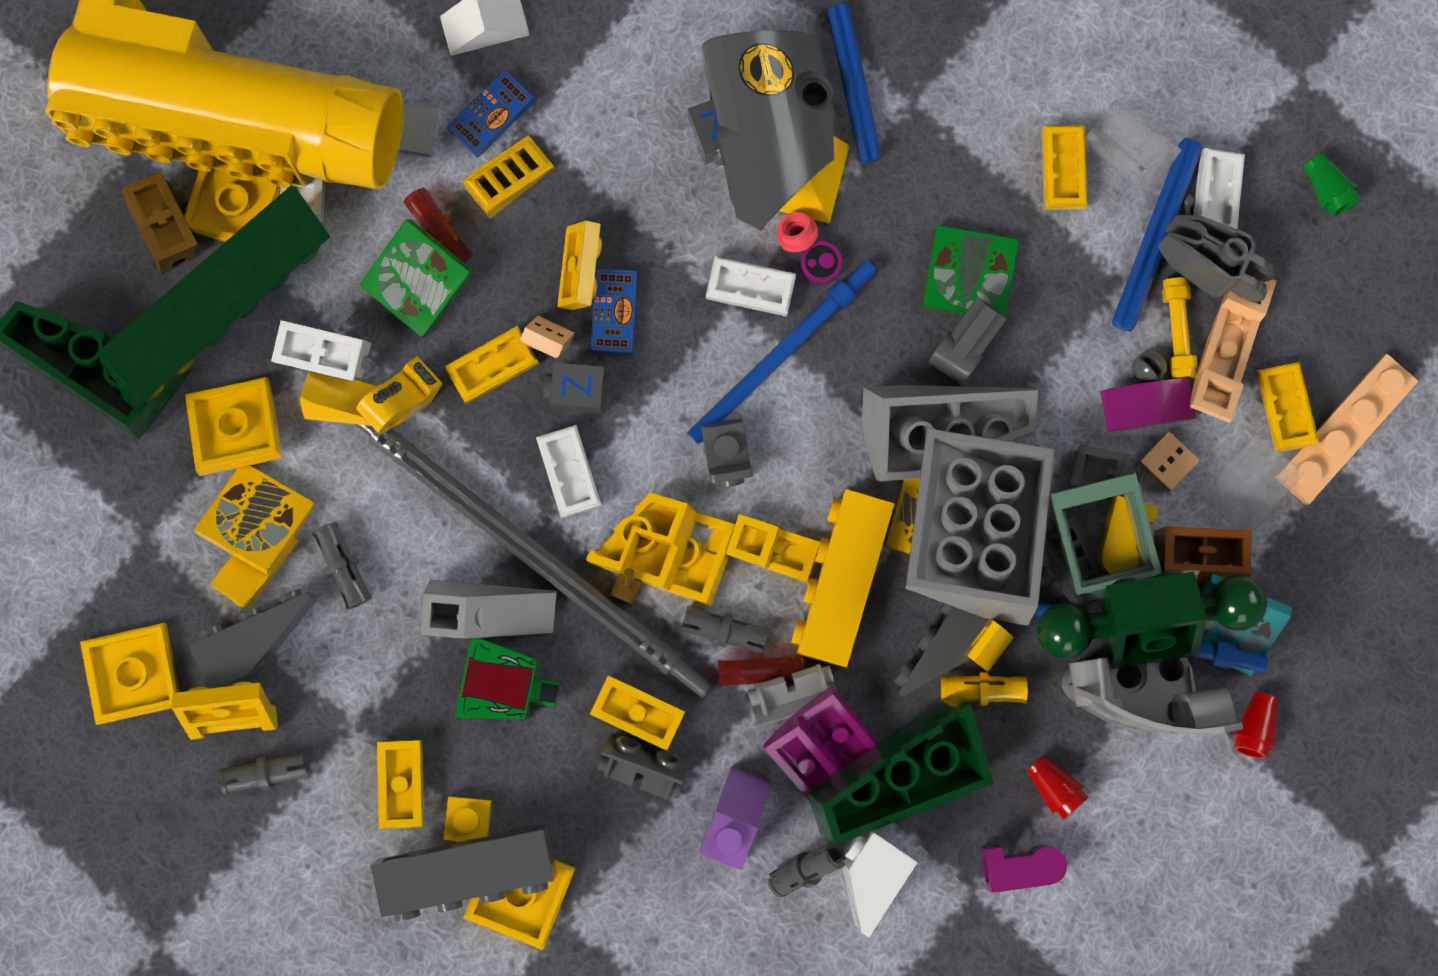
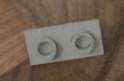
M816 664L815 667L792 673L794 683L786 685L783 676L760 684L755 683V688L747 690L758 727L789 719L829 687L833 686L836 690L830 666L821 667L820 664Z

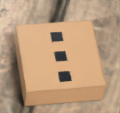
M537 315L524 328L520 341L554 358H559L569 347L575 333Z
M1167 432L1138 463L1169 492L1200 460L1172 433Z

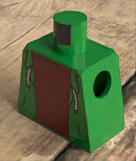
M471 638L455 717L526 720L529 719L532 703L556 707L561 682L537 678L540 665L539 660L481 638Z

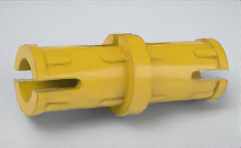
M979 672V676L944 674L941 676L940 699L942 701L953 694L965 701L979 702V706H988L989 702L1027 703V676H989L988 672Z

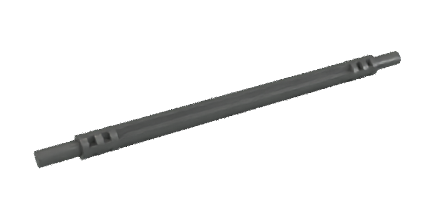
M354 424L370 437L369 442L372 445L378 447L386 456L392 458L395 463L402 466L634 648L637 653L648 659L651 664L658 667L665 675L670 672L701 698L713 685L680 659L682 655L679 652L673 650L665 641L659 639L656 634L650 632L419 451L415 445L405 440L398 432L390 429L379 435L372 426Z

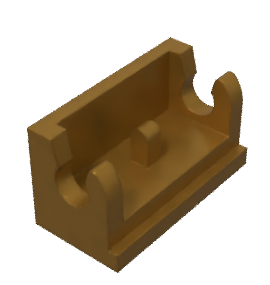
M161 172L122 188L125 203L161 275L173 270L174 262L183 258L189 262L195 258L194 249L198 248V244Z

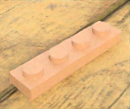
M1383 355L1316 430L1319 440L1318 445L1300 448L1277 473L1275 478L1305 505L1310 504L1419 381L1390 355Z

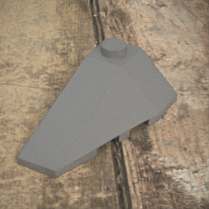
M924 385L863 387L862 431L876 480L892 481L920 478L927 428L1007 442L1036 431L1038 390L1035 388Z

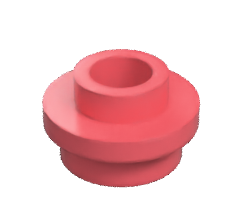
M802 212L789 213L778 224L777 240L780 246L788 252L804 251L812 246L818 237V227L815 221Z

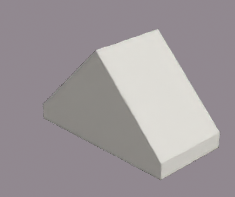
M462 0L440 16L451 56L530 35L520 0Z

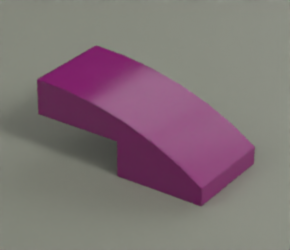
M1189 377L1140 383L1100 391L1107 432L1184 422L1196 418L1195 409L1190 407L1192 393Z

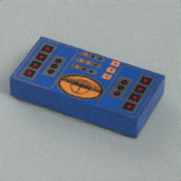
M504 70L447 126V129L478 158L535 102V98L514 77Z
M595 270L597 291L593 303L591 353L633 355L637 271Z

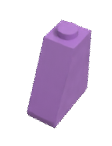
M731 767L702 841L700 854L742 870L759 826L771 785L770 781Z

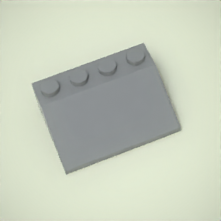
M927 428L905 589L986 619L1028 626L1038 608L1054 449Z

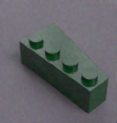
M15 301L0 320V346L138 440L142 438L189 374L188 370L182 374L176 373L164 384L162 392L151 402L144 401L138 408L134 409L122 398L117 381L104 371L98 355V351L114 337L108 336L105 332L91 327L89 329L72 323L66 318L19 301Z
M953 694L948 696L809 791L808 797L820 834L834 845H838L993 785L994 782L971 704Z

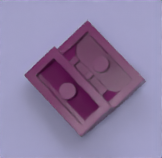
M831 686L808 702L779 727L764 743V750L810 802L808 797L809 791L877 746L879 741L834 687Z

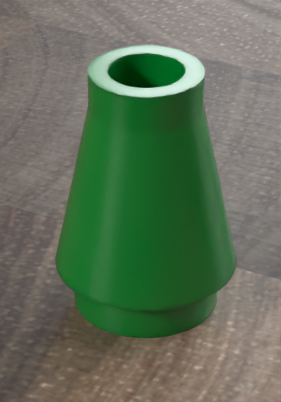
M1325 153L1313 157L1303 166L1312 183L1322 211L1328 210L1332 217H1336L1360 201L1361 196L1357 192L1359 186L1332 163Z

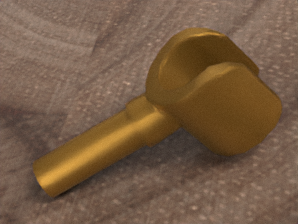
M625 569L624 575L619 573L610 592L611 596L632 605L642 584L634 580L635 573L633 569Z

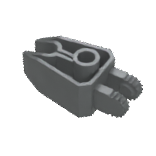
M1176 215L1165 227L1164 230L1167 234L1157 246L1169 265L1212 298L1224 296L1228 291H1231L1251 302H1261V300H1264L1267 288L1257 280L1264 282L1272 280L1276 267L1270 262L1265 261L1266 259L1253 253L1256 244L1251 234L1203 216Z

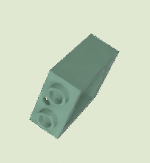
M1136 473L1049 495V508L1073 595L1083 594L1085 601L1105 597L1106 585H1112L1117 580L1123 578L1143 580L1162 573ZM1124 494L1142 566L1082 580L1064 509Z

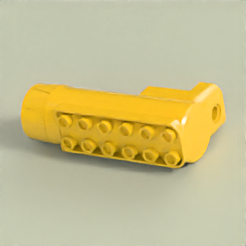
M79 0L72 25L58 39L49 65L47 81L48 103L45 113L50 117L51 123L66 134L65 139L81 147H90L91 143L103 145L108 150L120 155H130L131 151L146 154L149 159L159 163L169 164L171 160L186 162L189 167L198 171L210 172L211 168L226 171L230 176L241 180H251L253 176L267 179V182L286 189L291 185L306 187L310 176L328 183L349 184L382 190L388 183L397 160L404 115L403 98L398 88L371 83L345 74L322 73L213 51L196 21L148 12L140 0Z

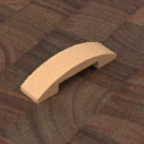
M1273 279L1269 280V282L1257 280L1267 288V294L1261 302H1251L1231 291L1224 295L1199 363L1191 395V408L1228 423L1233 420L1244 386L1241 380L1259 324L1267 313L1277 282Z

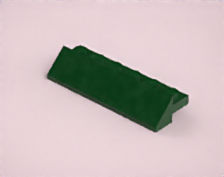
M293 185L289 186L98 351L104 371L117 381L122 398L134 409L138 408L144 401L151 402L162 392L164 384L176 373L182 374L187 371L195 362L196 355L208 345L213 346L220 342L226 335L230 325L239 317L246 318L256 309L259 300L270 290L276 291L281 288L287 281L289 273L299 264L310 262L318 253L320 246L330 238L328 232Z

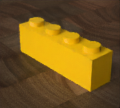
M845 489L841 499L833 497L827 521L834 523L830 539L821 538L815 562L822 563L818 580L809 579L803 602L810 604L806 620L797 619L791 643L798 645L796 654L841 668H847L895 503Z

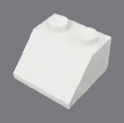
M873 831L846 841L842 847L845 852L844 856H846V860L843 861L845 863L843 872L853 921L861 933L867 937H870L918 863Z

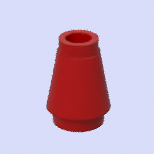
M1261 692L1253 693L1252 700H1250L1240 720L1243 729L1234 731L1232 738L1235 740L1233 746L1235 751L1249 757L1267 759L1269 751L1274 750L1277 705L1279 702L1276 697Z
M1046 755L1042 756L1026 771L1051 813H1057L1063 820L1089 798L1082 790L1085 786L1052 760L1050 761Z

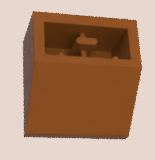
M1165 526L1154 531V545L1162 573L1173 570L1181 573L1194 571L1199 591L1202 590L1211 574L1221 578L1232 575H1245L1248 577L1251 575L1252 530Z

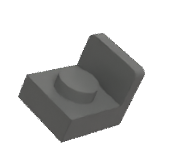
M739 418L701 425L711 483H720L722 487H732L744 483V478L752 477L753 472L749 459L743 419Z
M1080 444L1069 485L1076 488L1136 473L1139 483L1141 472L1138 468V463L1129 454Z

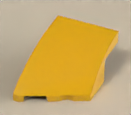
M650 492L636 506L633 514L624 518L614 528L615 532L597 550H592L586 560L589 563L624 575L625 569L631 568L634 570V580L711 607L729 556L725 553L735 524L697 513L687 503ZM695 522L709 526L707 529H715L704 547H702L700 542L697 543L695 539L690 537ZM688 542H691L694 545L686 549Z

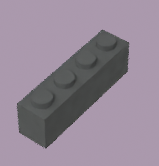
M547 823L379 858L371 865L381 917L394 915L395 921L418 917L421 915L420 909L437 906L438 912L455 910L463 907L462 900L476 897L480 898V903L498 901L506 897L505 891L522 888L523 894L537 893L548 889V882H553L557 875Z

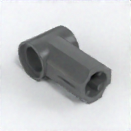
M978 297L961 318L953 333L949 331L928 360V363L962 386L983 358L982 352L1001 328L1007 317L990 303Z

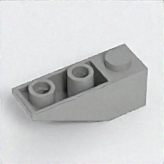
M429 580L423 593L421 635L467 639L553 633L557 591Z

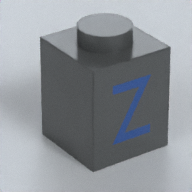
M712 99L688 108V121L705 165L715 162L716 166H722L723 161L717 135V127L719 126Z
M554 362L553 373L545 374L543 398L550 399L549 404L552 410L602 414L606 381L605 368L601 366Z

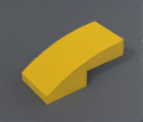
M739 514L725 554L808 583L816 563L815 558L820 542Z
M989 619L964 654L989 672L1014 638L998 623Z

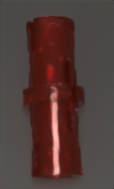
M425 187L413 191L403 201L404 205L414 215L422 229L462 262L465 263L473 256V252L454 229L452 218L449 215L443 214Z
M756 654V659L718 660L719 687H723V685L760 684L782 676L785 683L794 682L792 673L804 670L803 656L765 658V654ZM757 669H780V670H781V672H778V673H756V674H742V673H741L742 670H757Z

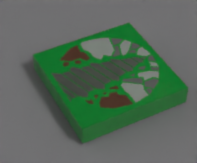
M405 219L359 286L419 336L426 337L474 271L413 220Z
M937 225L922 308L964 316L972 303L980 297L1006 316L1019 240Z

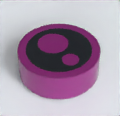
M814 242L812 246L802 253L800 261L802 274L808 281L814 284H828L835 280L841 271V253L836 246L829 242Z

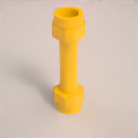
M1185 277L1163 280L1162 295L1163 303H1169L1174 357L1169 359V370L1172 379L1187 377L1194 379L1196 378L1198 364L1197 356L1191 355L1186 301L1191 299L1188 279Z

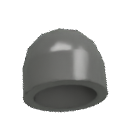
M1154 351L1141 353L1132 364L1133 376L1139 383L1161 381L1167 372V363L1164 357ZM1146 357L1160 371L1158 375L1143 361Z

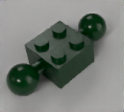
M1174 570L1166 571L1155 578L1143 580L1123 578L1115 581L1112 585H1106L1103 612L1087 614L1082 608L1070 603H1060L1051 606L1039 619L1037 636L1041 646L1047 653L1061 659L1077 657L1086 651L1092 640L1105 638L1112 669L1196 656L1199 654L1206 621L1217 620L1222 626L1230 630H1248L1256 626L1263 619L1267 611L1268 601L1263 587L1256 580L1245 575L1228 576L1214 587L1211 594L1201 596L1194 571L1186 573Z

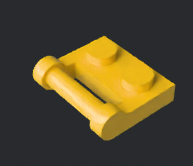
M237 682L231 686L218 688L194 687L185 692L173 693L172 710L190 740L204 739L206 734L259 727L263 731H270L278 728L276 706L270 704L260 682Z

